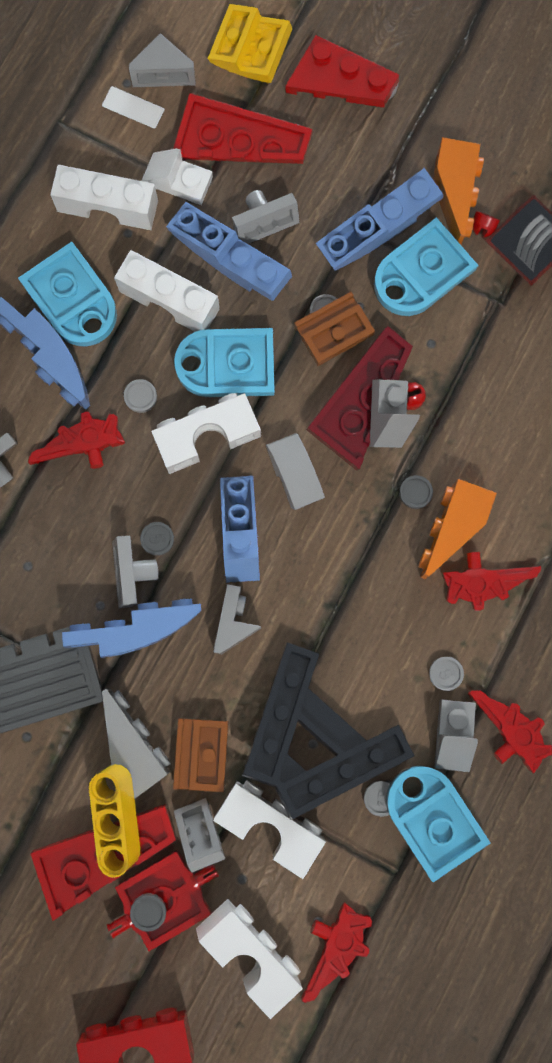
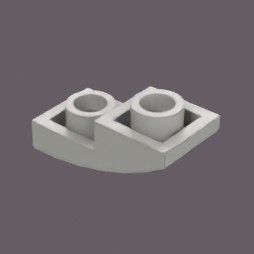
M297 433L266 445L276 476L281 478L292 509L296 510L325 498L312 462Z

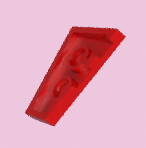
M315 35L287 82L285 90L288 94L297 95V92L312 93L315 98L325 99L326 96L344 98L349 103L384 108L399 82V74Z

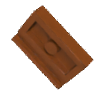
M352 292L294 322L296 331L299 332L303 343L317 366L375 334L374 328L360 305L355 301Z
M178 718L173 789L224 792L229 721Z

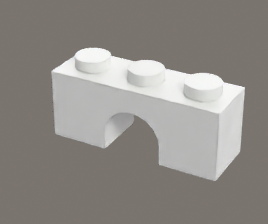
M63 165L57 166L51 190V198L57 212L89 218L91 210H102L116 216L121 225L152 230L158 204L154 183Z
M130 250L114 277L119 292L147 307L150 302L163 307L174 316L177 323L194 332L209 329L220 310L217 295Z
M236 393L228 394L219 399V404L209 408L199 406L190 410L187 413V417L177 421L175 418H170L157 424V429L151 432L169 474L200 462L195 449V443L197 438L206 431L221 433L226 438L230 449L261 437V429L245 393L239 396Z
M246 780L244 784L236 781L213 821L242 840L250 828L257 823L266 822L274 825L280 832L281 840L273 853V860L304 879L326 843L324 837L320 835L322 829L306 818L302 823L295 818L290 820L282 802L275 799L272 804L261 797L264 791L250 781Z
M227 899L196 928L198 941L222 967L239 955H249L256 959L255 966L243 978V982L248 996L271 1019L303 989L297 976L301 971L288 955L282 958L275 951L277 944L265 930L259 933L251 923L254 922V919L241 904L235 907Z

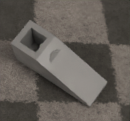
M105 689L102 691L111 765L118 764L128 769L132 777L135 799L170 773L166 767L170 764V761L159 746L153 749L146 738L150 736V733L139 718L134 721L126 711L130 705L119 690L114 693L111 689Z

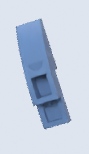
M423 168L372 207L370 204L365 206L319 240L316 245L334 271L375 250L417 222V217L443 198V193L426 169Z
M187 202L184 203L166 226L176 238L208 264L249 292L253 289L271 301H274L292 277L290 269L238 238L236 231Z
M0 297V325L8 333L11 334L15 330L23 337L20 340L21 344L34 354L31 359L38 367L35 373L49 386L53 382L62 389L59 394L70 405L75 407L78 403L87 410L90 402L83 377L59 334L35 308L24 317L6 300Z
M192 599L172 601V607L159 608L158 602L138 604V610L131 611L132 625H125V620L104 622L105 628L91 629L89 623L70 625V632H62L63 647L74 648L99 645L101 658L137 651L165 639L187 625L201 612V604H193Z

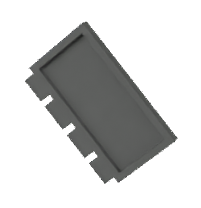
M69 627L53 631L54 645H51L47 633L20 641L22 655H18L15 644L0 648V734L103 702V688L91 647H63L62 632H70Z

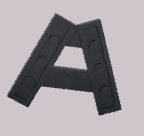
M287 642L242 776L275 787L290 820L415 755L399 725L369 740L363 738L309 689L319 654ZM297 722L336 757L308 771L303 769L287 754Z

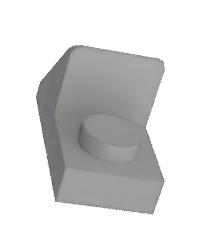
M372 380L370 447L402 448L418 422L420 415L407 414L408 381Z
M227 584L213 651L216 654L222 655L261 629V626L235 621L236 615L243 616L246 596L241 595V587Z
M440 699L435 769L470 772L478 744V739L473 738L476 703Z

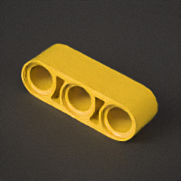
M114 764L105 768L91 779L89 783V796L97 863L103 874L116 878L124 874L137 862L140 856V842L132 777L127 768ZM106 778L111 779L115 783L116 791L109 789L106 784ZM110 814L115 815L119 819L120 826L113 824ZM114 850L121 852L124 862L115 856Z

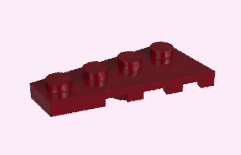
M389 326L384 328L306 428L310 434L356 471L360 470L364 455L370 444L372 380H399L413 348L410 343Z

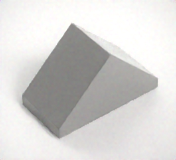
M161 33L129 64L133 87L196 85L194 62Z

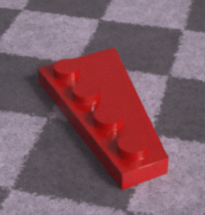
M189 93L173 149H180L182 159L303 164L313 130Z
M166 804L136 814L140 856L137 862L129 869L141 864L176 841L177 836ZM119 820L113 822L116 826H120ZM93 829L35 849L30 853L52 921L62 916L64 912L76 904H80L100 888L119 878L108 877L99 869ZM114 850L115 856L124 862L121 852Z

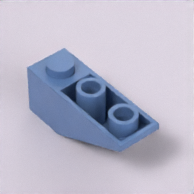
M253 476L220 478L226 583L259 581L260 572Z

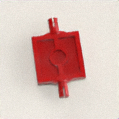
M176 850L116 885L115 889L123 902L125 915L107 924V929L111 931L110 935L112 938L132 927L141 936L147 950L151 951L210 916L212 912L203 897L201 886L219 877L214 864L203 868L195 874L194 872L191 873L179 851ZM146 893L159 896L166 905V918L163 924L158 929L149 932L136 928L130 918V910L134 900Z

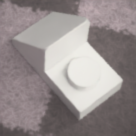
M176 148L154 152L142 181L154 183L155 189L202 205L212 181L213 173L210 170L182 161L181 150Z

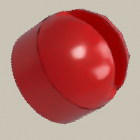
M476 211L473 217L472 231L475 235H478L483 228L482 238L489 237L497 229L500 220Z
M416 382L408 383V393L418 390L420 394L407 398V410L420 408L426 399L425 389Z

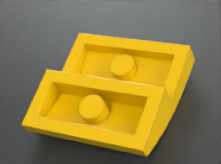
M229 4L208 60L210 63L237 75L272 83L292 32L291 23L289 20L262 17L258 8Z

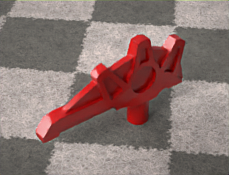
M89 412L81 413L80 423L70 428L64 425L59 427L57 430L59 435L43 448L33 451L28 459V463L34 465L51 459L84 453L88 454L90 468L97 469L103 467L101 451H104L109 446L116 447L125 443L121 433L118 431V417L114 414H109L106 421L92 419Z
M480 552L467 553L468 570H464L461 573L457 571L442 573L448 587L446 601L450 604H455L460 598L471 602L475 611L484 610V602L495 597H498L500 600L507 599L509 597V590L527 579L537 577L542 570L541 566L487 570L486 568H481Z
M481 690L468 692V695L477 703L503 736L505 743L493 753L495 758L503 764L513 754L518 755L522 758L524 765L529 771L534 774L540 766L542 759L552 755V745H544L540 730L545 725L544 721L540 717L530 721L520 713V706L518 704L511 703L507 706L489 698Z
M344 902L338 912V919L331 926L318 920L314 921L310 933L324 939L325 946L307 988L301 997L302 1002L314 1001L319 992L338 976L343 979L350 974L347 967L356 956L367 957L370 949L363 943V929L371 927L372 920L370 916L356 913L353 908Z

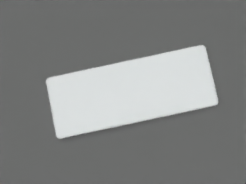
M113 86L110 88L102 104L103 107L154 129L165 110L158 105Z

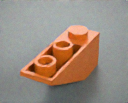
M442 137L437 152L433 180L443 193V198L439 203L449 231L462 245L464 238H470L474 218L469 217L470 207L475 208L479 188L474 187L475 177L480 178L484 158L479 157L481 144Z
M460 479L452 487H446L440 505L445 506L442 517L435 518L429 536L434 537L430 550L424 549L418 567L423 569L420 578L426 579L486 525L497 494L496 492Z

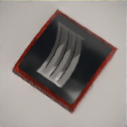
M535 195L520 206L486 240V243L531 287L552 267V212Z

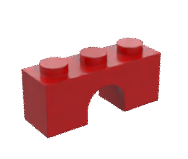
M172 1007L156 1012V1017L142 1019L140 1015H135L121 1020L120 1025L107 1027L105 1023H99L89 1026L76 1043L79 1063H124L123 1052L131 1047H142L149 1051L154 1059V1063H193L194 1048L187 1011L177 1012V1008Z

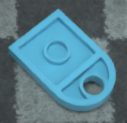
M436 217L381 261L374 279L375 294L381 305L388 311L401 316L417 315L427 310L476 271L478 264ZM389 286H398L403 291V297L397 300L391 299L387 296L386 289Z
M70 242L18 277L52 327L66 342L76 346H91L100 343L112 332L117 320V310L112 295L73 242ZM92 318L99 319L102 324L97 332L88 333L84 330L87 320Z
M273 328L207 329L188 335L180 343L175 353L174 364L179 381L188 391L202 397H224L232 393H236L237 396L244 393L246 396H274ZM189 356L197 357L201 361L200 367L195 371L185 370L182 367L185 358Z
M414 766L403 770L392 780L386 797L388 813L432 882H435L490 844L489 839L455 787L443 773L427 766ZM409 777H417L421 782V791L414 797L406 796L403 792V783Z

